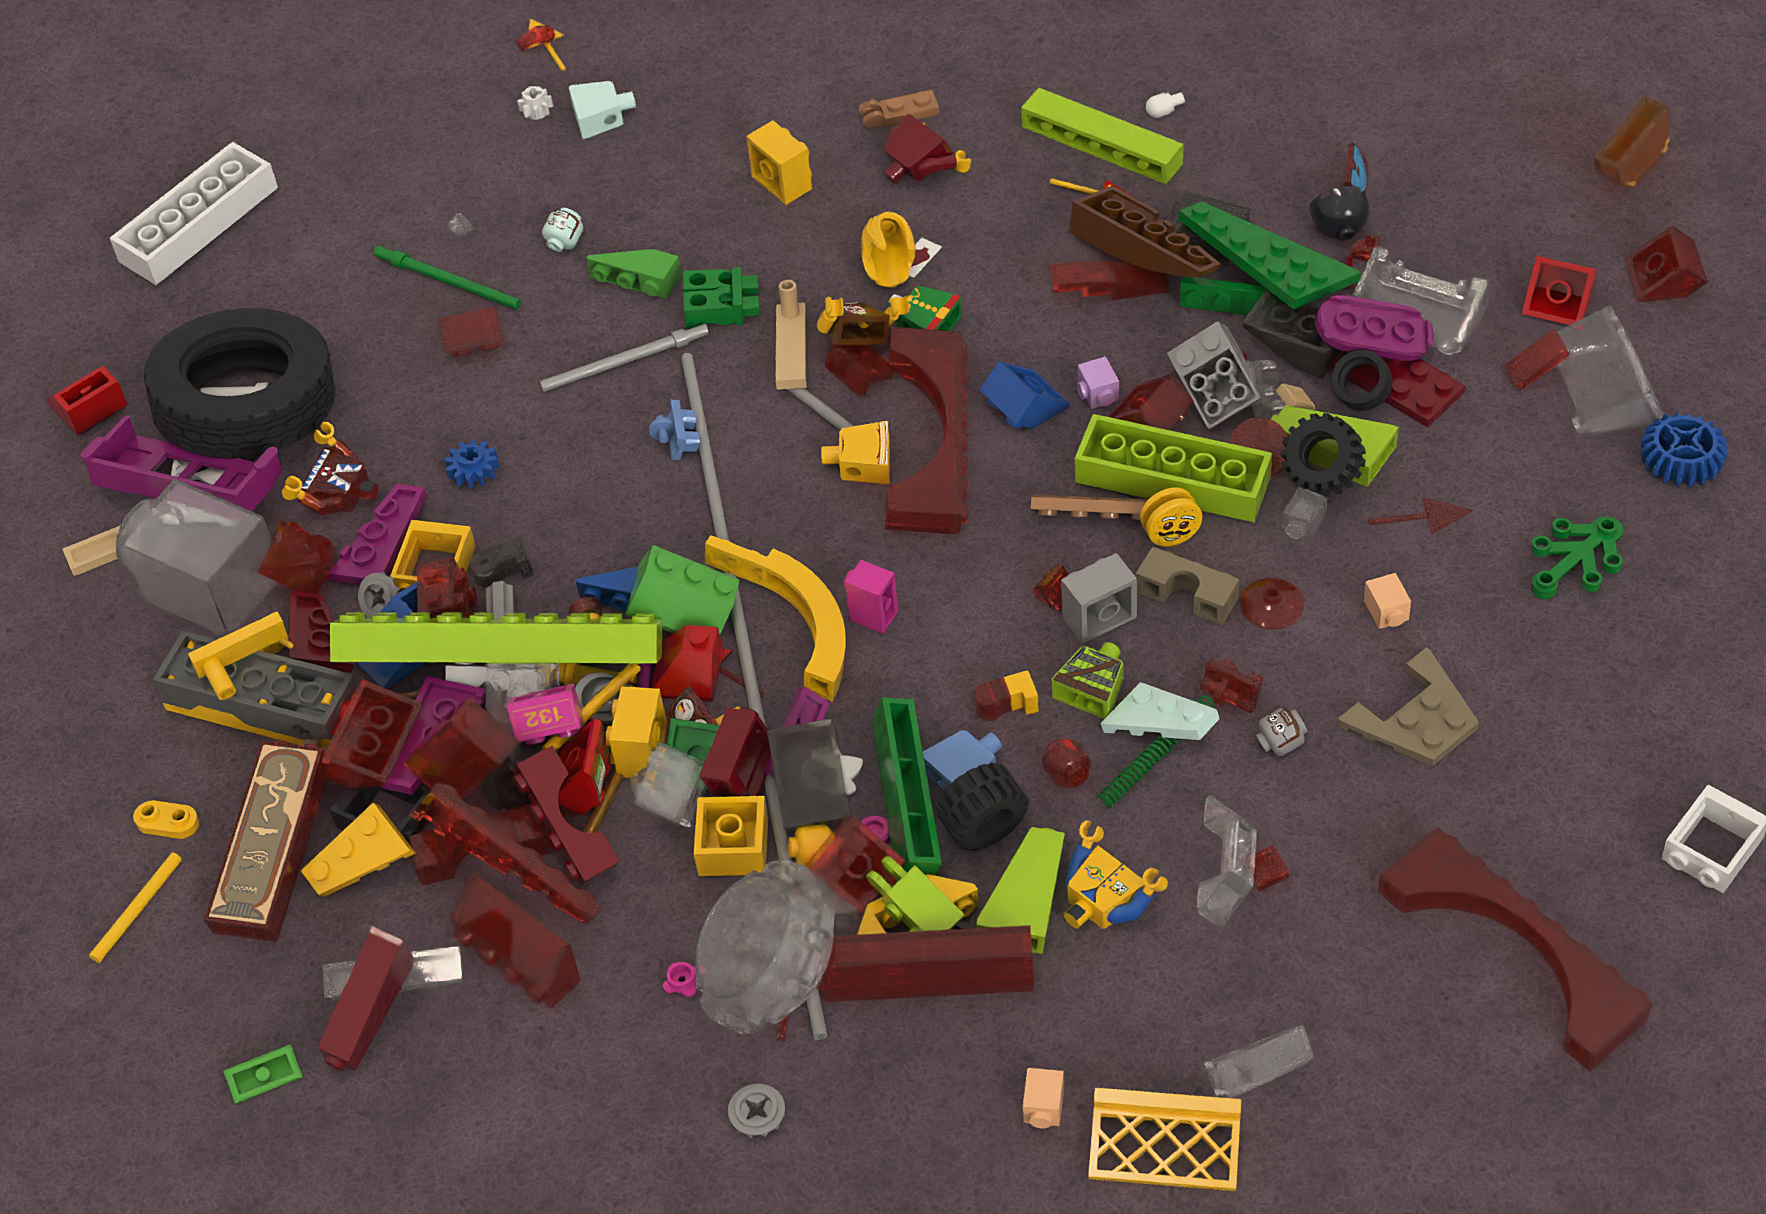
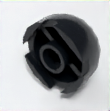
M1356 186L1334 188L1329 190L1330 196L1322 199L1321 195H1319L1310 203L1309 210L1313 223L1324 236L1333 239L1339 238L1341 241L1349 240L1367 223L1369 215L1367 196L1365 191L1361 193L1360 188Z

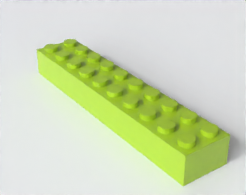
M346 612V614L340 615V619L330 623V662L657 663L662 658V619H654V613H636L635 616H632V619H622V613H603V616H599V619H590V613H571V616H567V619H558V613H539L534 618H526V613L516 612L506 613L502 618H494V613L479 612L470 615L469 618H462V613L445 612L442 615H437V618H430L429 612H411L410 615H404V618H398L397 612H379L378 615H372V618H365V612Z

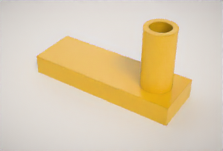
M277 611L188 653L198 678L207 676L218 699L226 700L236 693V688L224 667L288 637L283 620Z

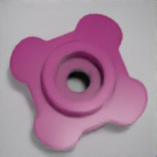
M687 962L671 964L667 971V981L663 983L664 991L668 994L673 992L682 993L685 997L693 996L696 993V981L701 977L700 968L691 966ZM685 978V981L680 982L679 979Z

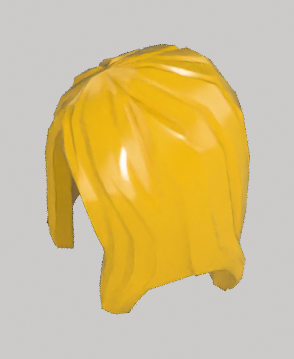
M884 212L870 218L863 229L861 238L862 261L867 275L876 284L891 288L903 284L909 277L915 258L916 245L906 220L896 213Z

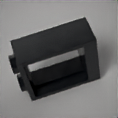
M367 761L330 809L336 827L342 831L346 829L364 812L381 790L415 805L398 827L399 832L411 847L414 846L421 830L427 822H431L437 813L438 805L433 790L422 784L413 795L383 789L379 780L385 768Z

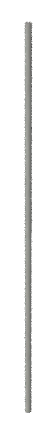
M685 353L681 356L691 410H695L696 413L695 432H699L700 435L699 452L715 534L717 538L729 541L693 355ZM723 571L724 574L737 579L735 575ZM738 587L731 610V617L750 709L759 714V717L766 726ZM767 774L764 786L813 1037L817 1041L826 1039L828 1035L793 859L788 855V834L777 779Z

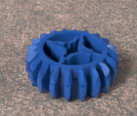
M1677 411L1673 417L1664 414L1661 420L1654 419L1651 426H1647V429L1644 431L1640 444L1641 461L1645 462L1646 470H1653L1654 478L1663 476L1665 484L1673 480L1677 488L1682 482H1686L1691 488L1696 481L1703 486L1707 479L1713 480L1716 474L1720 473L1723 469L1728 453L1726 438L1722 437V429L1714 428L1713 421L1704 422L1702 415L1695 418L1689 412L1686 416H1681Z

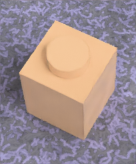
M1396 573L1365 582L1364 602L1379 629L1388 626L1396 627L1409 620L1411 600Z
M1027 1068L1023 1100L1024 1123H1030L1037 1128H1048L1051 1125L1060 1126L1064 1093L1063 1071Z

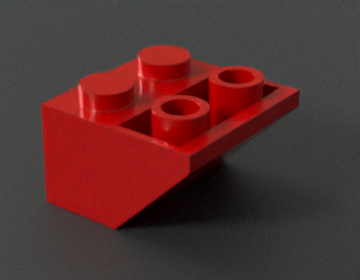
M104 366L99 367L46 399L53 410L77 435L128 405L119 382Z

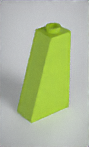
M1285 405L1278 415H1273L1268 424L1267 430L1270 432L1269 445L1281 450L1286 449L1282 442L1284 437L1290 438L1291 433L1288 430L1291 426L1297 428L1300 426L1298 423L1299 419L1304 417L1306 420H1310V414L1315 413L1322 417L1325 412ZM1328 413L1334 418L1337 416L1344 420L1361 437V444L1365 447L1366 454H1362V457L1366 460L1365 467L1360 466L1359 471L1362 475L1359 479L1354 477L1352 481L1368 487L1397 447L1399 427ZM1326 439L1315 444L1309 453L1308 462L1324 469L1332 466L1338 457L1339 448L1337 441Z
M1030 828L979 915L976 930L1026 928L1027 952L1043 954L1065 833L1057 832L1051 828Z

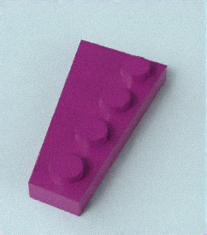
M396 484L375 509V517L369 523H364L357 531L359 536L351 546L346 545L339 553L340 559L334 566L329 565L323 572L326 580L360 585L363 579L372 573L385 572V575L389 576L411 520H416L427 497L425 488Z
M426 676L379 780L381 788L413 795L488 699V690Z

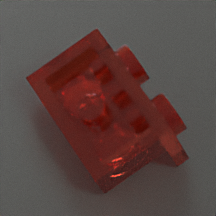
M832 342L825 361V367L858 397L866 395L870 383L892 379L895 371L869 345H835Z

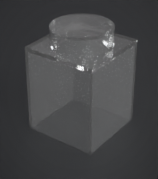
M173 479L156 499L147 498L137 503L125 516L117 534V558L123 566L127 567L141 601L221 637L238 630L285 575L263 516L177 479Z

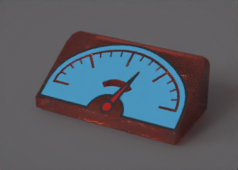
M1350 143L1347 152L1344 186H1356L1360 188L1361 193L1363 191L1366 193L1369 164L1355 143Z

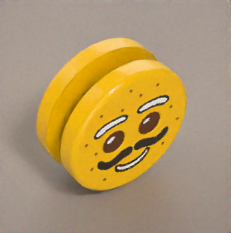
M1173 487L1157 492L1146 501L1140 512V522L1154 544L1161 547H1172L1187 541L1198 531L1202 523V512L1189 491Z

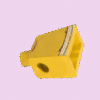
M888 421L842 428L839 431V446L821 447L822 465L839 464L842 480L890 484V436Z

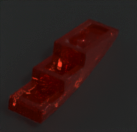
M1078 261L1049 264V275L1054 293L1081 290L1083 297L1110 294L1113 301L1169 293L1170 290L1165 273L1151 271L1129 263Z

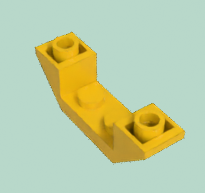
M929 874L925 875L964 914L962 918L969 916L975 908L979 907L978 889L975 884ZM884 897L867 904L856 937L887 935L883 928H892L901 922V920L896 922L887 914L884 909L886 904L882 901Z

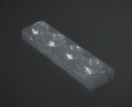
M460 946L410 952L415 963L400 991L464 983L462 950ZM356 960L323 965L324 998L327 1002L340 999Z

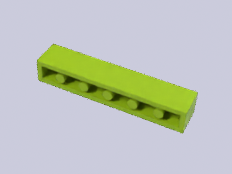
M1038 88L1021 107L1023 128L1161 183L1167 184L1183 165L1182 143L1047 90Z

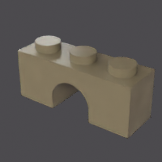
M1155 547L1151 548L1136 572L1137 593L1165 603L1172 592L1181 589L1190 590L1195 593L1193 614L1220 625L1224 624L1239 598L1240 579L1228 573L1208 568L1199 562L1179 557L1170 551H1163Z

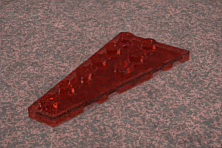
M438 782L410 814L411 817L418 821L422 817L430 820L435 826L434 831L443 837L447 835L459 838V844L464 850L507 876L510 871L517 874L523 881L522 886L532 892L533 890L538 892L544 891L548 894L547 899L552 905L583 924L591 921L601 909L595 903L596 899L592 894L584 889L578 890L568 882L569 878L562 871L556 868H549L541 861L542 857L535 850L529 847L524 848L514 841L515 836L509 830L492 824L487 820L488 816L482 809L474 805L470 807L460 799V793L450 785L445 784L443 786Z

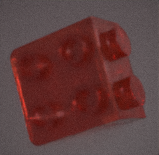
M279 521L273 542L257 573L295 591L318 593L331 570L336 547L328 538L322 535L314 536L304 531L303 527L295 522Z
M454 557L417 565L418 612H429L430 618H437V615H442L445 612L462 613V618H469L470 615H474V605L478 604L476 590L474 587H469L466 572L463 567L459 568Z

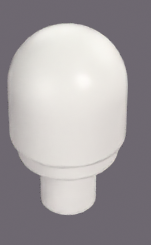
M1180 92L1170 96L1169 93H1161L1152 96L1146 103V111L1154 118L1171 114L1175 110L1174 106L1185 103L1183 94Z

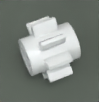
M532 86L521 92L523 99L518 100L519 110L523 111L525 118L529 117L537 120L549 115L548 108L553 107L551 95H547L546 89Z

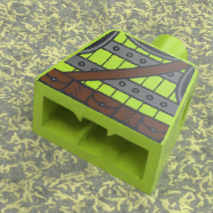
M1105 642L1100 651L1086 646L1081 647L1053 677L1052 698L1105 719L1114 708L1124 680V663L1117 659L1121 653L1120 649L1110 642Z

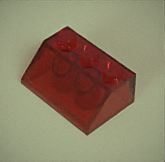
M361 679L323 757L319 776L347 788L385 786L420 712L422 703Z

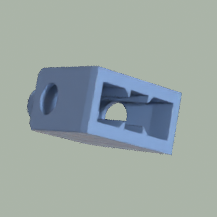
M961 730L923 751L927 778L945 792V789L956 778L968 770L983 764L996 763L994 754L1002 748V744L997 736L991 732L978 741L969 732Z

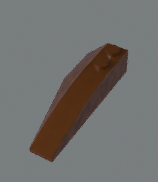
M1114 186L1097 191L1072 203L1069 232L1079 237L1083 242L1097 247L1105 254L1141 268L1176 276L1202 277L1220 269L1221 263L1200 246H1192L1190 238L1185 233H1176L1174 231V224L1169 220L1162 221L1159 218V212L1155 208Z

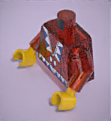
M322 422L320 427L327 435H323L319 430H316L314 440L318 444H328L330 447L322 449L303 483L299 478L289 476L285 481L286 486L282 490V495L287 500L298 498L299 503L304 505L305 508L321 516L340 511L352 512L360 497L375 500L378 495L379 486L377 483L369 481L364 462L340 438L336 440L333 437L334 427L332 424Z

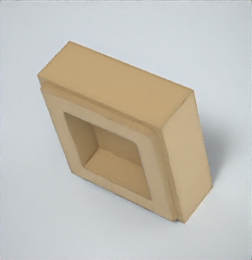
M1282 383L1276 390L1285 405L1316 410L1315 405L1302 388Z

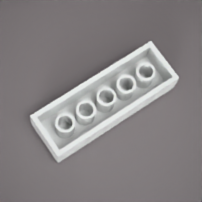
M231 142L110 237L119 263L153 284H159L278 188L271 164L236 143Z

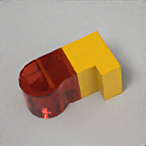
M1026 670L979 685L975 690L977 715L983 720L992 721L998 719L1004 713L1024 708L1026 715L1039 712L1038 694L1029 671Z

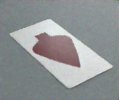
M921 238L915 244V258L909 276L915 277L942 246Z

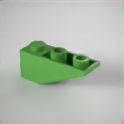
M654 249L588 255L586 258L591 278L599 282L619 285L624 289L644 292L649 296L667 299L682 276L678 256Z

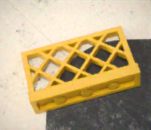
M1095 1088L1089 1179L1236 1191L1241 1099ZM1101 1117L1117 1118L1125 1128L1109 1139L1100 1129ZM1126 1119L1134 1120L1131 1123H1129ZM1143 1120L1153 1121L1161 1129L1147 1143L1134 1129ZM1162 1122H1171V1123L1168 1124L1167 1126H1165ZM1180 1123L1190 1124L1198 1133L1184 1145L1171 1133V1130ZM1199 1125L1207 1126L1204 1129H1202ZM1216 1126L1232 1127V1139L1221 1148L1207 1135ZM1130 1132L1142 1147L1126 1158L1114 1144ZM1166 1135L1178 1150L1163 1162L1151 1147ZM1101 1138L1105 1144L1099 1148V1139ZM1203 1138L1215 1153L1200 1165L1188 1152V1149ZM1109 1148L1122 1162L1113 1171L1097 1170L1098 1157ZM1231 1148V1157L1229 1159L1224 1153ZM1145 1152L1159 1165L1149 1174L1139 1173L1131 1164ZM1182 1154L1195 1167V1170L1186 1177L1176 1176L1168 1167ZM1220 1157L1230 1168L1229 1181L1215 1180L1205 1169ZM1127 1167L1130 1172L1122 1171ZM1162 1171H1164L1167 1175H1158V1174H1160ZM1201 1174L1204 1177V1179L1195 1177Z

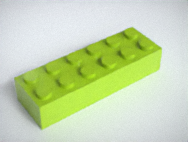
M1093 414L1075 456V483L1146 499L1167 488H1183L1191 493L1201 511L1255 523L1271 478L1272 453Z

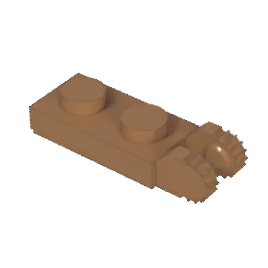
M933 90L894 97L879 102L869 100L859 106L860 115L864 117V126L869 129L884 125L900 124L908 113L917 120L939 115V106Z

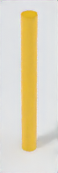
M629 663L581 709L584 720L582 726L621 689V686L624 687L641 670L637 663ZM555 734L542 746V749L544 750L552 745L555 751H557L573 735L559 738Z
M172 852L89 954L92 960L98 963L103 960L182 862V858Z

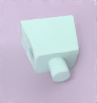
M611 81L568 86L582 139L623 125L621 111L636 107L632 91L617 95Z

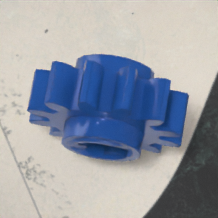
M472 439L470 444L467 445L462 441L459 442L460 449H449L451 457L444 459L449 480L455 479L457 486L467 482L469 489L474 486L475 482H479L480 485L484 486V478L494 479V470L500 468L495 447L489 448L487 441L477 445L475 439Z

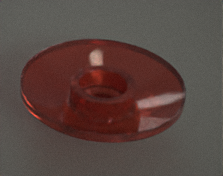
M1262 578L1252 582L1243 590L1240 597V609L1244 617L1258 627L1281 629L1292 625L1300 618L1304 609V598L1300 590L1289 581L1280 578Z

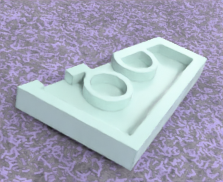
M1140 682L1100 724L1104 733L1115 734L1116 730L1120 729L1129 730L1131 735L1142 736L1146 731L1160 732L1164 738L1200 740L1219 720L1217 709Z

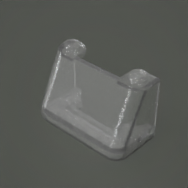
M1375 246L1353 296L1407 305L1417 309L1422 313L1420 316L1425 321L1428 319L1433 327L1434 340L1431 345L1432 347L1447 355L1461 352L1489 304L1488 281L1474 277L1472 283L1466 286V281L1461 279L1458 285L1407 270L1404 268L1403 261L1398 260L1397 264H1394L1388 259L1389 250Z
M1611 305L1544 338L1548 350L1544 351V355L1551 368L1554 366L1558 367L1576 409L1574 411L1576 416L1571 419L1579 434L1585 433L1587 437L1645 428L1651 426L1654 419L1661 420L1664 416L1634 345Z

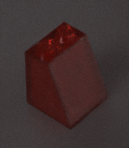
M469 697L437 722L403 764L453 808L501 765L519 743V740Z

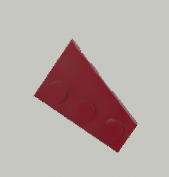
M290 591L288 641L293 643L294 646L292 649L288 648V658L342 672H352L353 662H330V623L334 620L322 594Z

